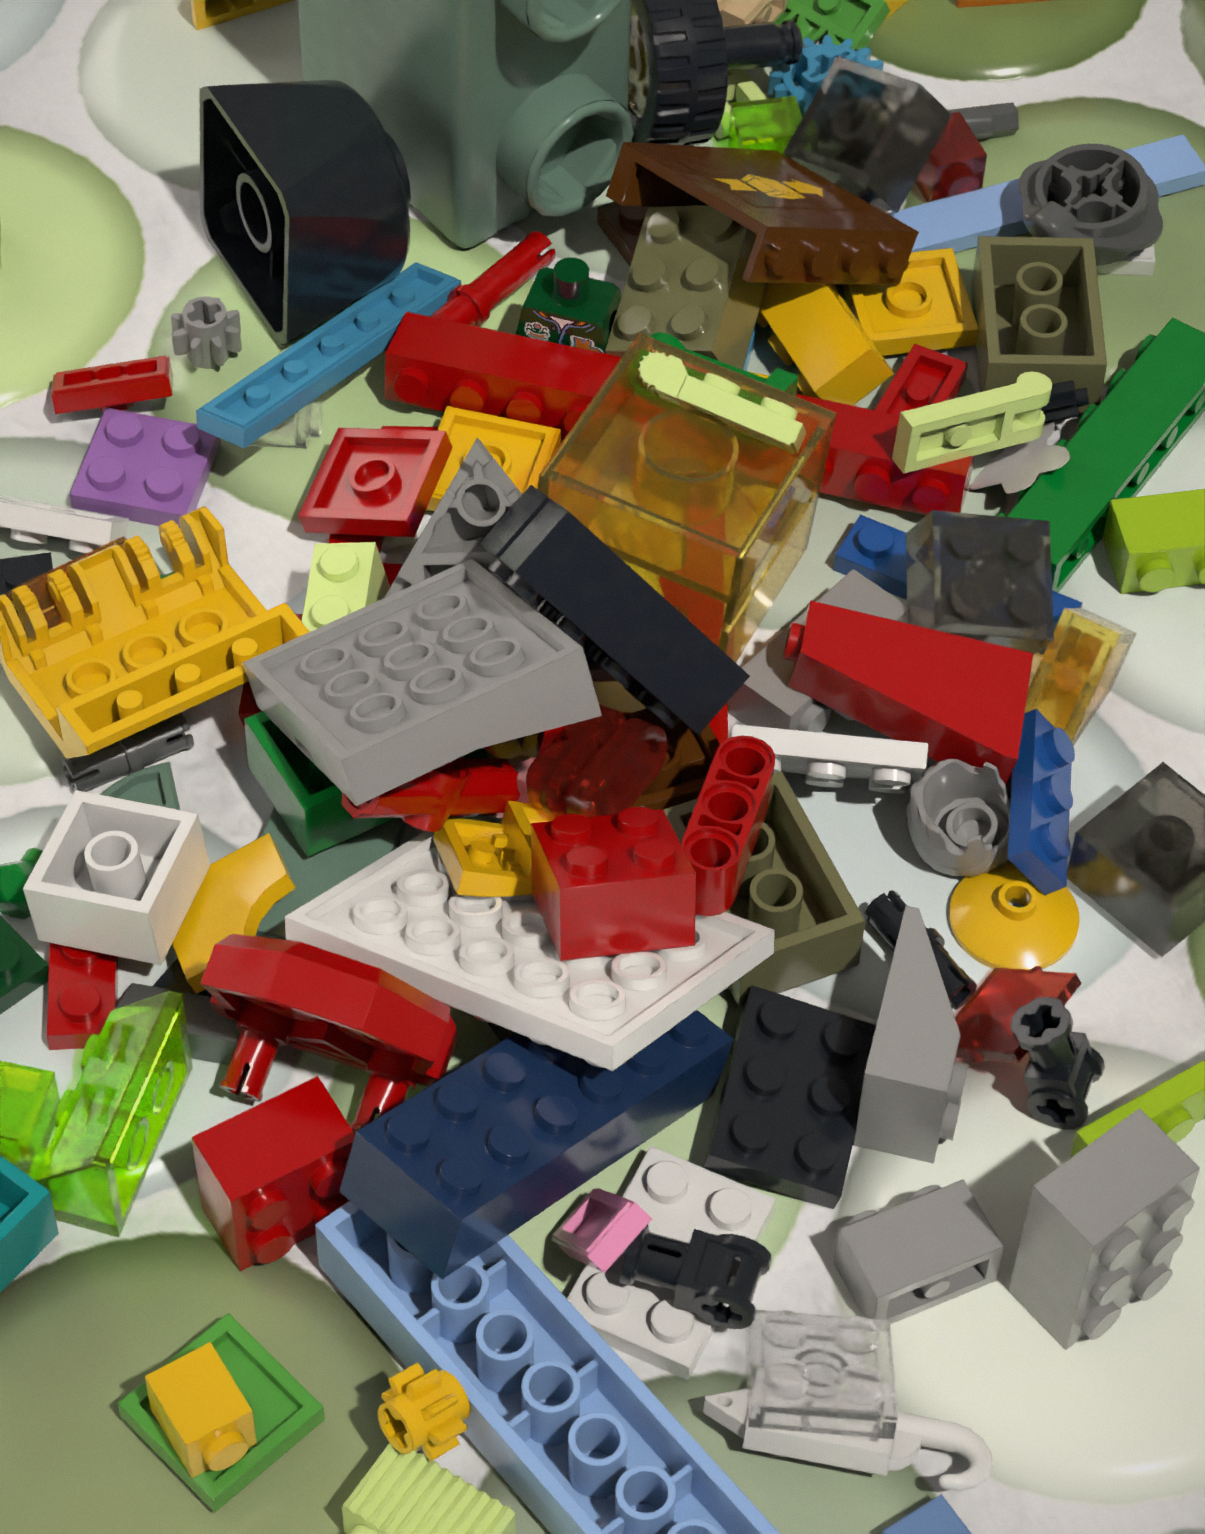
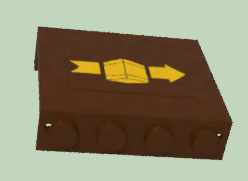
M623 142L606 193V197L622 206L709 205L755 232L757 236L742 277L747 282L899 285L903 273L910 264L908 260L919 232L776 150Z

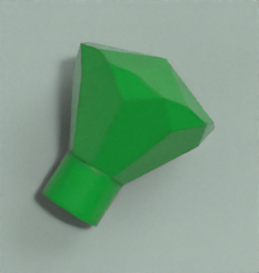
M30 848L19 861L0 864L1 913L20 919L31 916L23 888L43 852L42 850Z

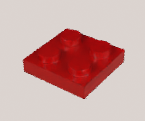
M338 428L298 515L305 532L415 537L453 448L446 431Z

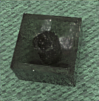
M837 56L783 154L855 196L898 213L952 114L920 83Z
M932 510L905 534L909 624L1034 653L1033 656L1054 641L1049 521Z
M1164 762L1075 832L1067 868V879L1161 957L1165 956L1205 922V795Z

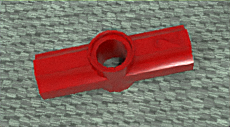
M459 757L358 806L342 792L341 805L353 818L400 817L404 822L415 828L436 832L443 828L449 816H494L497 813H504L508 800L517 802L519 800L520 793L517 788L518 771L505 758L463 759Z

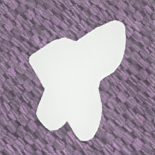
M1054 421L1044 423L1042 435L1038 439L1006 447L1002 453L992 458L977 475L970 489L974 490L1002 484L1004 491L1007 494H1011L1031 486L1039 473L1053 471L1064 466L1070 459L1068 450L1062 446L1047 444L1048 439L1054 432Z

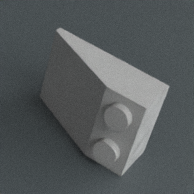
M905 906L864 1074L854 1146L934 1164L939 1138L953 1141L969 1064L956 1061L960 1031L919 908Z

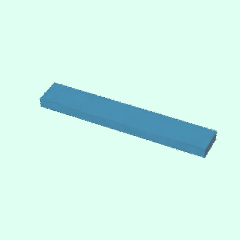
M415 262L400 272L393 280L375 289L196 410L197 428L245 449L387 350L406 312L430 316L448 301L450 291L460 285L461 280Z

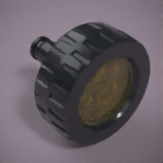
M631 0L628 112L633 127L632 142L697 146L709 141L719 129L723 118L727 97L728 72L774 67L782 62H785L787 65L796 64L800 60L803 51V40L799 26L791 20H785L781 24L766 22L723 27L717 0Z

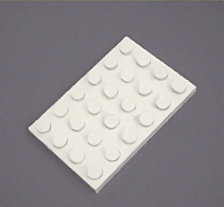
M450 816V817H457V818L469 819V818H466V817H463V816ZM424 831L285 916L286 940L300 941L380 968L436 1000L467 1012L480 1021L494 1023L529 1037L535 1043L549 1045L584 1059L592 1066L606 1068L611 1071L618 1068L774 954V929L723 912L720 915L714 916L695 914V946L560 961L532 894L509 897L457 895L433 840L434 832Z

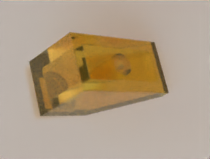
M1082 607L1064 608L1028 688L1025 713L1037 708L1055 728L1059 727L1066 732L1074 746L1111 691L1137 633Z

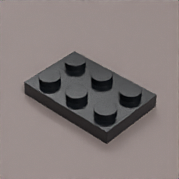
M751 985L744 1000L703 1168L834 1209L843 1191L856 1132L864 1074L876 1025Z

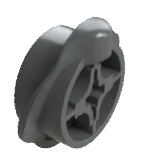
M1104 144L1071 146L1055 153L1047 160L1029 165L1019 178V192L1023 203L1022 217L1028 231L1034 237L1093 238L1096 266L1117 262L1133 251L1149 248L1161 237L1163 219L1159 212V195L1156 185L1146 174L1142 165L1133 156L1121 149Z

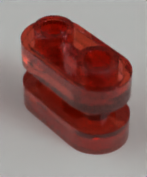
M599 703L602 716L566 725L541 756H538L531 763L526 774L529 802L533 807L556 817L564 814H579L586 817L619 814L620 811L630 808L660 772L666 758L668 745L664 730L638 718H631L626 721L622 712Z

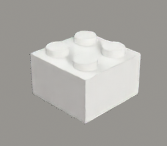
M75 790L23 888L38 940L162 965L210 867L198 813Z

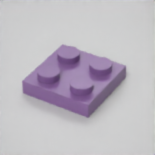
M106 408L70 492L71 507L129 518V521L155 526L172 520L180 528L179 517L197 508L220 449L221 438L198 429L197 424Z

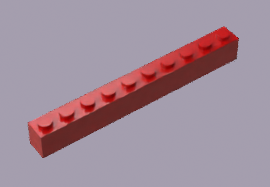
M411 312L405 313L385 353L384 399L442 412H445L446 407L450 406L561 429V437L955 522L959 521L972 476L975 456H968L903 474L892 460L900 415L796 394L795 410L798 411L795 420L803 423L807 433L799 452L792 455L773 446L766 452L651 404L650 401L635 395L626 386L622 378L621 368L627 358Z

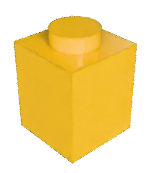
M211 1342L145 1376L151 1411L191 1478L209 1469L220 1471L234 1465L247 1453L248 1448L257 1444L253 1411Z

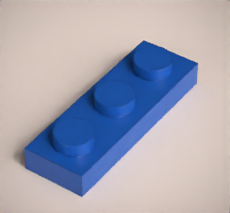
M1036 708L1024 714L1018 759L1012 770L1008 859L1044 895H1047L1067 886L1068 857L1071 854L1069 816L1070 809L1073 806L1071 767L1075 759V751L1066 732L1059 727L1055 728Z

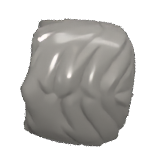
M947 759L931 766L910 787V799L906 812L911 840L920 858L934 870L953 876L975 877L990 872L996 867L1000 868L1009 861L1008 840L1011 800L1006 794V785L1000 778L996 766L985 762L983 768H979L958 759Z

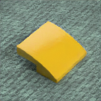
M508 800L501 824L449 816L440 831L434 832L433 840L456 894L476 897H509L532 894L531 823L552 821L557 816L571 814L570 810Z

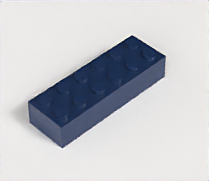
M696 1010L618 1068L611 1071L606 1068L592 1066L584 1059L549 1045L535 1043L529 1037L515 1033L356 1131L339 1192L438 1277L444 1279L711 1098L715 1092L734 1038L704 1014Z

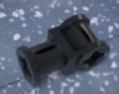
M1040 997L1018 1008L1011 1019L1010 1026L1014 1038L1023 1049L1027 1050L1030 1057L1023 1075L1030 1093L1027 1099V1108L1035 1118L1051 1127L1063 1130L1082 1127L1086 1121L1088 1106L1085 1101L1091 1084L1098 1081L1103 1074L1105 1068L1104 1059L1099 1052L1090 1046L1086 1033L1071 1032L1073 1019L1070 1011L1064 1007L1061 1000L1052 997Z
M647 1224L627 1247L620 1275V1283L631 1286L635 1280L675 1291L673 1307L694 1312L705 1321L719 1327L744 1329L750 1327L754 1321L756 1309L752 1300L759 1277L765 1275L770 1269L772 1257L766 1247L745 1236L735 1234L714 1235L694 1229L690 1243L650 1232ZM735 1278L733 1285L729 1286L730 1279Z

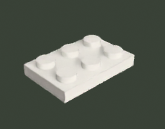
M733 724L732 737L741 735L753 736L765 741L772 748L775 754L774 773L782 771L806 774L805 783L809 785L843 787L844 779L851 778L869 780V790L904 794L907 793V786L913 785L926 770L928 743Z
M653 1146L649 1147L623 1195V1198L634 1201L652 1218L648 1223L650 1232L690 1243L694 1229L714 1235L735 1234L745 1236L759 1243L775 1213L776 1198ZM627 1248L605 1273L585 1265L567 1300L610 1347L689 1381L716 1325L705 1321L694 1312L673 1307L675 1291L635 1280L631 1286L620 1283V1275ZM735 1278L730 1279L729 1286L733 1285Z

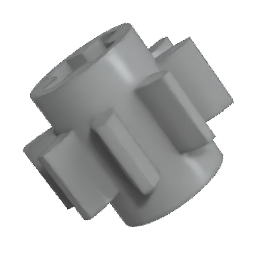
M206 296L191 299L184 306L182 314L173 313L171 315L173 352L175 356L187 353V358L193 367L210 369L223 366L230 356V351L241 352L239 311L231 310L226 312V307L220 301V298Z

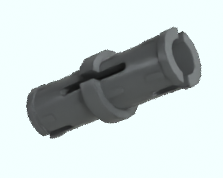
M178 713L94 753L68 759L64 756L61 757L60 761L62 769L69 771L68 774H65V777L72 791L84 792L126 773L130 775L142 770L145 765L185 748H192L194 740L191 734L186 735L184 733L190 730L183 714Z

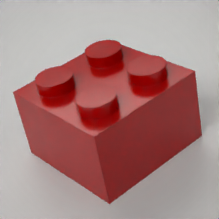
M630 807L620 811L619 814L593 817L579 814H564L557 816L552 821L531 823L532 896L560 961L695 946L696 872L663 809L652 810L646 807Z
M318 1076L192 1136L202 1209L239 1271L258 1262L267 1264L280 1259L290 1251L293 1245L315 1235V1224L350 1201L339 1190L355 1133Z

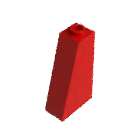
M811 600L803 624L791 622L783 652V659L794 661L789 683L790 687L894 740L928 743L927 757L937 762L947 759H958L979 768H983L985 762L997 767L999 776L1006 785L1018 759L1034 653Z

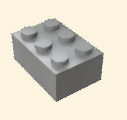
M1140 1108L1033 1185L1008 1291L1065 1350L1085 1335L1091 1340L1097 1339L1107 1332L1118 1320L1122 1312L1121 1308L1137 1296L1142 1301L1152 1298L1170 1280L1173 1271L1169 1267L1173 1254L1179 1248L1184 1238L1180 1233L1185 1217L1189 1214L1195 1203L1191 1196L1200 1167Z

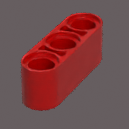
M741 735L730 737L717 748L682 838L681 845L696 872V915H720L730 909L737 896L768 811L775 754L765 741L753 736Z

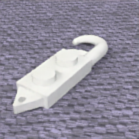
M756 1379L753 1388L705 1396L703 1413L743 1438L742 1448L887 1476V1471H897L910 1466L917 1458L921 1446L958 1453L970 1461V1468L965 1472L944 1474L939 1479V1485L942 1488L958 1491L972 1489L983 1483L993 1468L992 1452L983 1438L970 1428L954 1422L897 1412L898 1405L762 1379Z

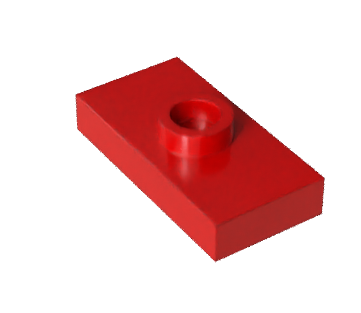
M164 355L56 372L53 375L51 393L55 415L99 408L102 412L106 408L123 411L132 407L134 402L173 396V372L170 357Z

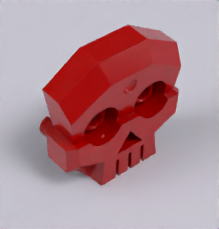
M231 934L214 945L200 982L212 995L210 1004L215 1013L236 1022V1028L241 1031L224 1080H221L219 1086L221 1089L237 1096L242 1092L245 1094V1099L260 1102L279 1046L288 1045L362 1070L370 1075L353 1123L350 1124L355 1134L356 1131L373 1122L376 1114L379 1113V1118L402 1104L408 1089H416L417 1084L429 1087L444 1078L457 1042V1027L450 1015L449 1006L380 968L300 941Z

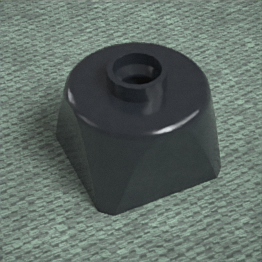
M338 80L205 86L199 89L200 217L208 241L278 344L289 342L399 275L408 256L410 244L409 205L411 190L407 167L394 139L384 130L375 112L356 90Z

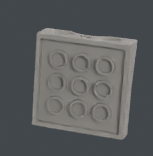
M472 558L243 662L257 706L356 806L476 749L602 716L583 647Z

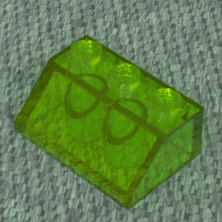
M167 991L112 1010L101 1034L93 1033L89 1037L82 1055L81 1071L83 1073L75 1090L67 1089L64 1092L56 1113L55 1125L57 1130L49 1147L41 1146L36 1152L29 1174L32 1179L50 1191L57 1221L119 1238L193 1068L183 994Z

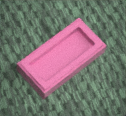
M593 1188L552 1235V1241L569 1257L605 1273L652 1218L634 1201L600 1188Z

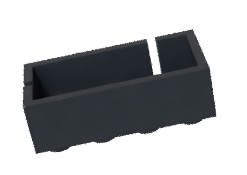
M529 486L480 542L496 558L488 568L497 577L522 596L535 610L582 646L586 656L612 676L631 696L656 715L669 728L673 729L679 721H682L699 735L750 677L749 674L573 514L534 486Z

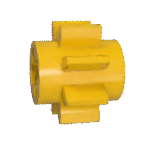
M417 1362L388 1379L391 1388L381 1394L385 1403L381 1404L378 1408V1420L385 1437L397 1451L402 1454H409L414 1450L418 1452L423 1449L426 1457L431 1462L460 1445L457 1436L467 1431V1426L463 1421L470 1415V1404L464 1388L455 1376L446 1370L438 1371L437 1369L425 1374Z

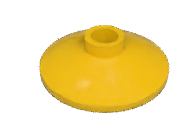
M1008 861L1000 868L996 867L990 872L975 877L965 876L955 888L949 906L950 928L961 948L979 963L1003 972L1028 973L1039 971L1055 964L1072 948L1079 929L1080 917L1078 906L1067 886L1044 895L1011 861ZM1009 903H1018L1024 907H1014Z

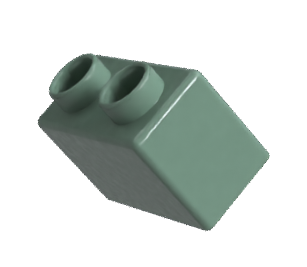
M298 0L303 81L338 80L352 87L367 101L384 130L394 139L402 154L410 181V204L456 246L461 248L474 247L535 212L546 216H564L582 209L600 196L609 186L623 142H632L633 127L628 112L631 0Z

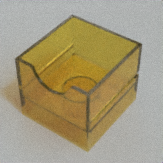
M639 333L539 474L537 489L573 514L736 663L808 547L837 413ZM656 350L658 353L664 352L666 356L673 355L680 358L688 375L703 381L706 373H711L741 387L738 396L761 405L763 398L768 397L798 411L795 420L803 423L807 433L799 452L792 455L735 431L710 414L683 409L678 405L661 399L659 394L654 396L652 391H647V386H644L642 382L643 379L639 378V361L641 362L644 359L643 356L649 355V352L655 353Z

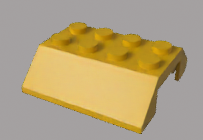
M203 506L180 516V528L172 520L159 525L158 533L160 534L161 544L175 572L161 579L149 547L138 535L125 540L124 549L126 552L116 544L68 565L69 578L61 569L47 574L49 592L64 621L48 629V624L36 596L27 585L25 586L24 584L13 589L11 592L16 608H14L12 602L5 594L0 595V662L11 684L66 759L94 753L248 682L243 662L310 632L286 602L266 610L230 566L224 527L207 507Z

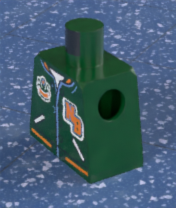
M574 257L561 259L555 264L554 269L546 267L539 270L523 304L515 335L607 354L605 352L621 299L620 289L614 283L589 278V267L583 260Z

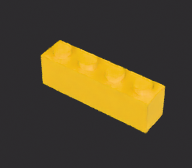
M766 284L756 321L762 328L768 324L771 326L775 334L768 338L770 345L788 367L795 362L801 371L798 374V387L805 396L853 406L894 374L833 284Z

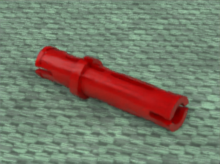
M530 232L524 240L468 285L464 284L463 286L460 284L451 290L448 295V301L432 313L430 317L481 327L489 319L492 309L533 277L540 269L554 261L556 258L555 249H549L546 253L540 255L543 250L552 245L551 241L540 232Z

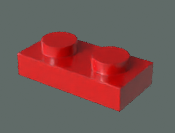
M914 343L874 410L900 415V412L954 399L966 379L968 363Z
M49 943L47 1040L49 1050L117 1047L115 1033L112 1032L110 1022L118 1005V956Z

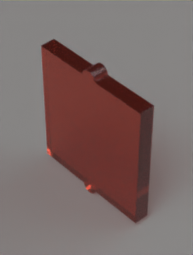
M1035 966L1031 970L994 968L974 995L955 1016L960 1031L956 1057L969 1058L973 1064H978L982 1060L1020 1063L1027 1054V1050L1020 1046L1012 1034L1010 1026L1013 1015L1018 1008L1040 997L1059 999L1065 1005L1082 984L1077 974L1043 971L1040 966Z

